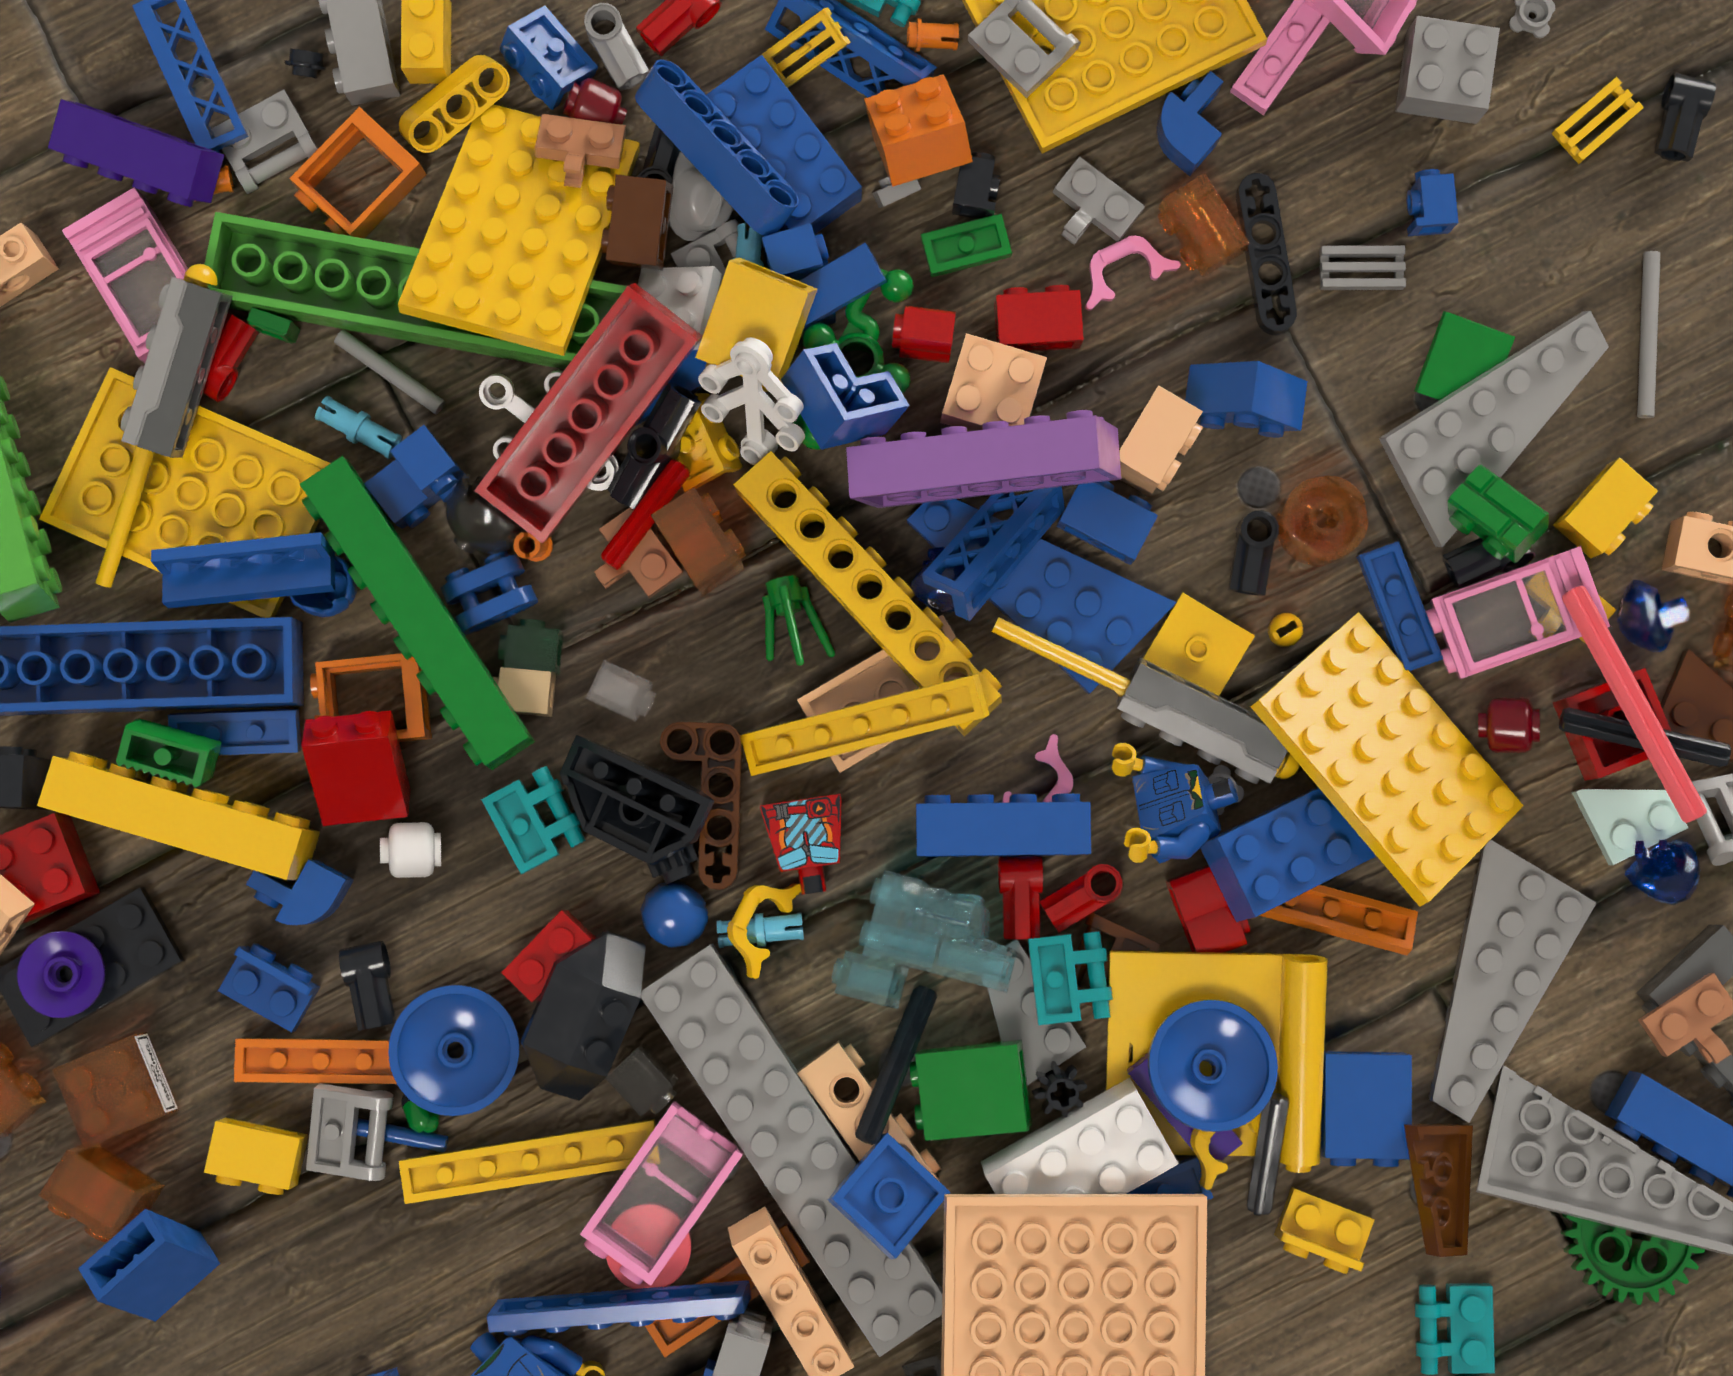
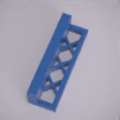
M143 0L132 5L195 144L222 153L220 149L249 137L187 1ZM176 1L181 12L175 27L163 24L156 9ZM185 24H187L191 33L183 31ZM180 38L194 42L197 45L198 49L192 64L180 61L175 52ZM202 60L204 61L208 70L200 68ZM197 74L212 79L215 86L209 101L197 98L192 89ZM219 97L221 98L225 107L217 105ZM213 112L229 116L235 129L215 138L209 126Z
M778 0L765 28L766 31L782 40L791 33L790 30L780 24L787 8L797 14L803 24L822 9L828 7L832 13V19L834 22L839 23L842 28L840 30L844 37L847 36L851 43L820 66L866 97L877 95L881 91L886 90L884 83L886 80L895 79L907 86L923 78L932 77L937 69V66L836 0ZM821 22L816 26L817 28L810 30L791 44L790 47L798 50L813 39L815 35L824 31L826 27ZM817 46L806 54L805 57L812 60L822 51ZM861 56L867 60L872 76L861 78L855 74L850 58Z
M1062 486L1036 489L1032 492L1014 496V492L991 495L923 572V582L952 595L955 615L970 621L1063 513L1065 505ZM1013 509V514L1008 520L990 523L989 519L995 512ZM989 537V542L984 548L970 551L965 550V546L970 540ZM964 564L965 570L955 581L941 575L946 568Z
M321 532L151 550V562L162 574V603L168 609L335 591V552Z

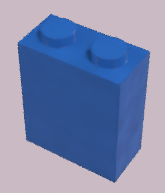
M1324 1051L1320 1155L1324 1158H1330V1165L1356 1166V1159H1373V1166L1398 1167L1399 1159L1410 1160L1404 1124H1412V1055L1403 1052Z
M144 1209L78 1269L98 1302L156 1322L221 1263L200 1231Z

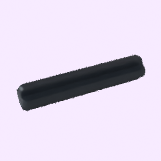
M1280 1093L1272 1094L1268 1104L1261 1111L1246 1205L1249 1211L1258 1216L1262 1214L1269 1215L1273 1207L1289 1109V1099Z

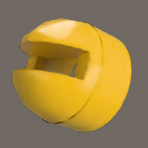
M1281 613L1275 616L1268 625L1269 638L1277 646H1292L1301 639L1303 624L1296 615ZM1293 621L1297 628L1280 638L1276 630L1287 626Z

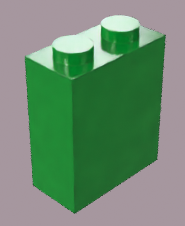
M1022 1040L923 1049L915 1054L916 1061H911L910 1078L912 1086L919 1087L921 1104L915 1105V1121L917 1129L924 1130L925 1141L1026 1132L1032 1126Z

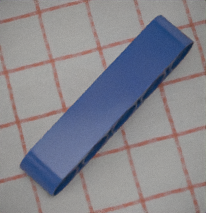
M657 60L635 94L636 102L640 108L754 231L763 236L778 233L799 204L796 192L678 65L667 60Z

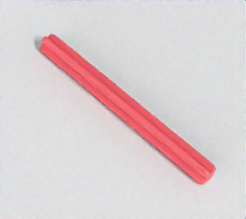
M1578 586L1567 591L1562 596V600L1682 821L1688 823L1704 816L1707 813V809L1586 587Z

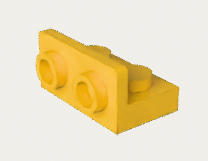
M708 393L695 394L702 403L680 439V453L676 460L684 464L690 472L689 477L682 485L684 492L694 491L724 473L736 472L742 468L738 445L728 435L723 422H712L701 411V406L709 397Z
M1291 1187L1274 1236L1285 1242L1283 1250L1307 1259L1309 1252L1325 1258L1324 1266L1347 1274L1349 1268L1362 1271L1364 1263L1360 1259L1375 1219Z

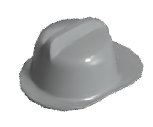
M680 152L675 164L671 184L673 186L669 225L674 233L683 240L695 241L722 226L729 219L733 207L686 156Z

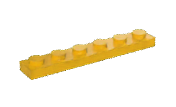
M977 673L748 732L740 736L750 774L754 776L982 719L989 716V711Z
M655 1119L401 1159L399 1161L404 1203L409 1204L626 1169L655 1129L656 1122ZM659 1142L647 1157L646 1161L648 1163H661Z

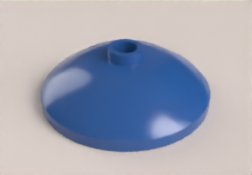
M451 985L427 991L407 1005L392 1029L388 1054L393 1077L398 1087L409 1100L420 1108L435 1114L459 1116L479 1111L501 1096L516 1072L520 1048L515 1024L507 1010L495 998L472 987ZM453 1042H459L464 1047V1053L458 1059H454L448 1054V1047Z
M1203 1000L1179 1008L1161 1023L1150 1044L1148 1074L1155 1096L1172 1117L1193 1129L1207 1132H1222L1245 1125L1265 1108L1276 1086L1278 1063L1276 1051L1268 1032L1252 1014L1229 1002ZM1202 1061H1207L1211 1064L1212 1073L1210 1076H1204L1200 1072L1199 1065Z

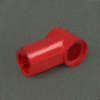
M665 0L636 27V30L652 51L661 57L693 27L699 29L706 25L717 14L722 3L719 0Z
M227 313L203 390V394L217 402L223 401L233 389L238 377L237 368L259 333L255 328L232 314Z
M999 856L998 885L999 894H1002L1003 939L1040 938L1039 894L1043 892L1042 856Z
M1099 864L1092 867L1086 874L1041 900L1040 904L1058 933H1061L1105 905L1115 902L1123 891V881L1120 873L1114 867L1108 864ZM1100 873L1112 875L1116 880L1114 891L1107 896L1095 894L1092 889V881L1095 876Z

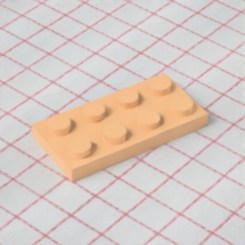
M941 615L938 618L944 626L940 631L952 641L956 636L945 617ZM925 642L917 648L916 656L921 660L930 661L938 656L940 648L935 643ZM881 650L797 699L806 717L919 688L888 654ZM952 673L946 678L945 682L962 678L966 675ZM896 740L830 756L839 773H842Z

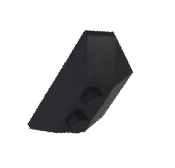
M576 735L559 773L563 784L568 788L572 805L584 832L653 866L698 840L714 804V800L703 791L631 756L579 735Z
M606 930L595 936L596 939L579 946L554 962L521 1039L540 1089L578 1101L608 1076L641 999L645 957L644 943Z

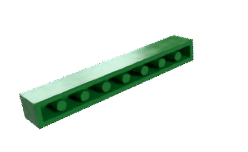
M341 456L300 483V486L307 495L301 500L305 508L315 521L322 518L330 531L325 533L324 536L338 556L345 553L352 563V566L347 571L360 590L366 587L370 590L375 598V601L370 603L371 608L384 625L391 622L397 631L398 636L393 638L394 643L407 660L414 657L422 669L416 674L417 678L430 695L437 692L445 704L439 710L452 730L460 727L468 739L463 744V747L474 764L478 766L483 762L486 767L494 770L533 744L535 740L370 491L364 485L352 464Z

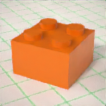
M944 74L923 78L916 83L894 90H884L877 95L864 98L873 139L892 187L973 162L965 121Z

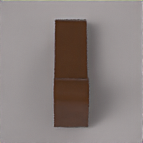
M672 723L661 734V749L665 755L674 761L702 763L701 791L714 800V804L699 837V877L703 884L711 889H727L735 883L739 874L743 759L741 736L734 727L725 723ZM677 731H686L692 738L690 749L682 754L673 753L669 745L671 736ZM720 732H728L734 737V748L726 755H718L712 750V739ZM719 774H726L733 780V790L726 797H715L710 790L711 780ZM724 816L730 820L732 831L729 837L718 841L711 837L709 824L715 817ZM708 844L720 848L732 845V854L723 852L722 855L723 865L730 867L731 870L730 875L722 877V883H715V876L708 875V866H715L716 852L707 854Z

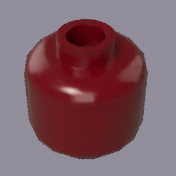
M587 78L580 85L573 83L562 114L569 118L622 125L627 109L620 106L622 94L618 89Z
M1494 698L1488 704L1487 713L1478 714V737L1487 738L1488 747L1492 752L1526 753L1531 750L1533 742H1540V708H1533V704L1527 698Z

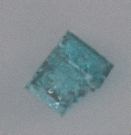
M884 870L882 879L876 878L871 891L870 903L875 904L871 921L865 920L860 933L859 945L864 946L863 954L845 951L844 958L837 959L832 973V983L837 984L835 993L898 1009L909 968L1007 993L1017 951L989 940L990 912L985 907V900L982 896L975 894H953L943 888H930L929 884L923 882V880Z

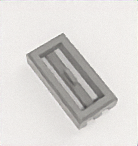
M1405 245L1321 246L1319 249L1320 290H1403L1406 287V278H1404V271L1406 270L1404 262ZM1329 258H1394V262H1329ZM1329 272H1394V278H1329Z

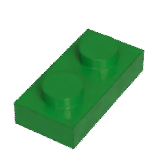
M1002 213L923 233L920 237L931 278L1012 256Z

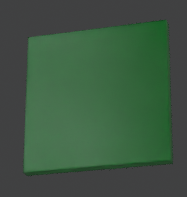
M1443 311L1414 392L1437 400L1443 399L1507 359L1515 336Z

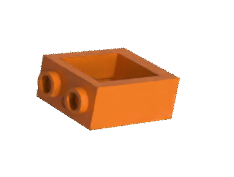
M358 107L289 179L298 189L294 194L296 199L311 213L317 208L328 217L324 225L332 233L365 239L427 174L421 164L362 108ZM364 138L401 174L351 224L314 188Z
M400 653L315 662L316 673H311L310 687L313 698H318L320 715H315L314 719L320 716H339L335 675L402 668L407 729L396 730L399 742L432 739L428 692L416 676L422 669L414 657L407 660Z

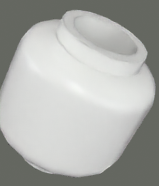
M426 822L393 824L389 829V838H380V864L389 863L391 875L397 878L430 876L434 871V866H441V833H434L432 825Z

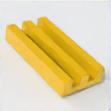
M828 7L822 9L761 54L787 88L851 43L848 37H844L840 30L842 28L839 23L834 22L832 19V13ZM821 22L826 27L824 31L780 63H775L773 57ZM828 38H833L834 44L785 78L782 73L785 69Z
M1617 77L1551 133L1578 164L1644 108L1639 101L1635 103L1632 100L1633 94L1628 89L1626 91L1623 90L1620 86L1622 82ZM1612 94L1616 98L1574 136L1569 138L1565 134L1608 95ZM1620 106L1627 110L1625 114L1582 151L1576 146L1577 143Z

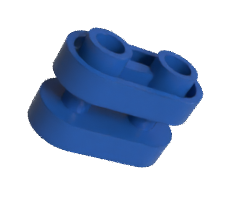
M506 550L500 551L484 559L485 565L470 572L468 568H462L445 577L447 583L440 589L447 605L461 603L464 612L456 616L454 620L464 635L487 628L538 603L532 585L518 587L515 578L525 572L517 554L509 555ZM500 586L502 595L479 604L477 595Z

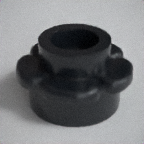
M290 48L289 61L284 60L285 65L292 66V75L317 79L318 70L325 71L326 67H323L324 54Z

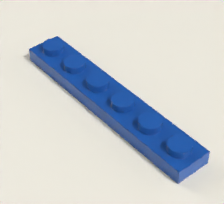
M749 1280L498 1299L487 1315L489 1333L504 1332L507 1336H517L531 1329H546L549 1333H558L568 1330L571 1326L587 1325L589 1329L599 1330L607 1328L613 1323L630 1322V1325L639 1327L649 1325L655 1320L672 1319L674 1323H688L698 1317L715 1316L718 1320H729L745 1313L751 1299Z

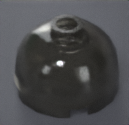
M465 473L452 490L446 502L445 514L448 526L455 535L454 542L461 549L471 554H474L475 551L483 554H498L512 549L516 536L521 532L526 533L527 531L474 491L484 477L478 476L473 482L469 480L470 474Z

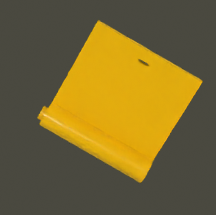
M1109 951L1108 987L1112 988L1113 1000H1109L1111 1018L1107 1020L1106 1091L1130 1078L1174 1155H1195L1190 1146L1131 1078L1127 1069L1149 1052L1152 1039L1161 1023L1179 1008L1203 1000H1219L1232 1003L1248 1011L1263 1025L1276 1051L1278 1074L1273 1094L1280 1093L1289 1099L1280 1163L1285 1164V1169L1290 1172H1310L1311 1166L1320 1164L1328 959L1310 954ZM1202 1061L1199 1065L1200 1072L1204 1076H1210L1212 1073L1211 1064L1207 1061ZM1247 1123L1233 1129L1243 1144L1228 1156H1254L1258 1134L1251 1131Z

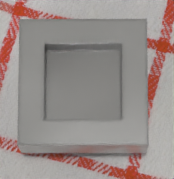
M889 177L879 180L882 189L872 194L878 208H881L921 190L917 179L892 187Z

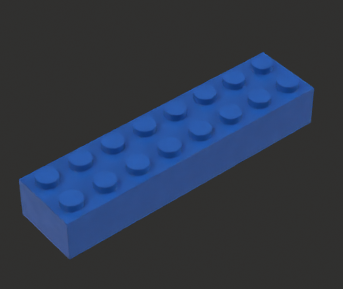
M293 617L0 626V716L304 706L303 622Z

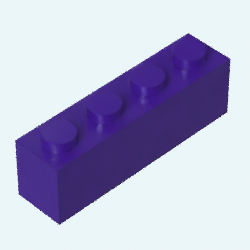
M60 99L48 145L49 149L64 154L63 162L88 169L89 163L99 167L97 174L117 181H122L124 176L134 179L132 187L152 194H157L158 189L169 192L167 200L188 207H192L194 201L211 203L224 158L222 153L89 105Z

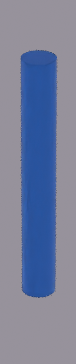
M358 1118L357 1136H368L369 1120ZM386 1124L384 1141L445 1153L448 1136L426 1133L424 1131L418 1133L411 1128Z

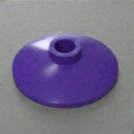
M70 931L47 933L34 940L24 951L18 965V986L25 1001L37 1012L53 1018L71 1017L88 1009L99 997L105 981L104 961L97 947L80 934ZM64 966L70 967L73 973L71 980L68 982L63 981L60 977V971Z

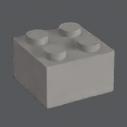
M1416 16L1406 32L1395 112L1477 124L1489 109L1500 28Z

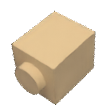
M500 667L499 677H493V679L517 714L552 717L556 681L554 673Z

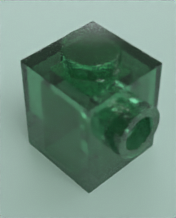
M520 619L519 626L508 625L507 635L500 636L498 658L499 660H504V668L549 671L555 675H560L564 633L559 629L545 628V621Z

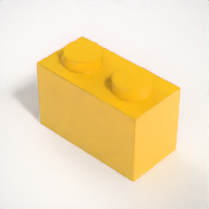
M402 0L401 69L410 84H439L451 74L452 3L450 0Z
M1619 457L1604 467L1553 526L1577 547L1581 546L1582 551L1590 559L1603 553L1609 556L1625 540L1626 536L1621 532L1631 521L1635 525L1638 524L1651 511L1653 505L1649 501L1658 490Z
M225 1117L215 1121L204 1173L217 1175L215 1181L221 1184L241 1186L242 1181L258 1184L257 1190L260 1192L283 1195L284 1189L290 1190L298 1185L309 1135Z

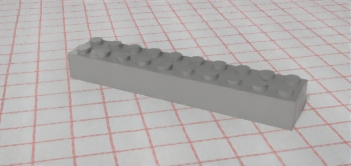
M710 944L641 991L642 1000L877 1355L881 1357L941 1316L943 1289L913 1243L910 1241L899 1256L891 1260L827 1200L859 1162L831 1120L797 1075V1069L714 944Z

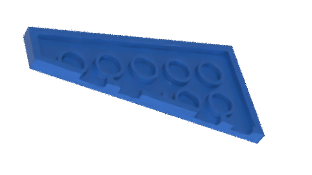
M957 499L922 503L907 519V523L935 550L941 553L978 509ZM993 516L989 519L990 523L1002 521ZM989 537L970 540L965 546V550L970 551L984 548L989 542ZM1039 539L988 599L1015 625L1111 671L1177 603L1042 539ZM964 564L954 566L960 573L965 570ZM1057 664L1086 693L1090 694L1099 685V683Z

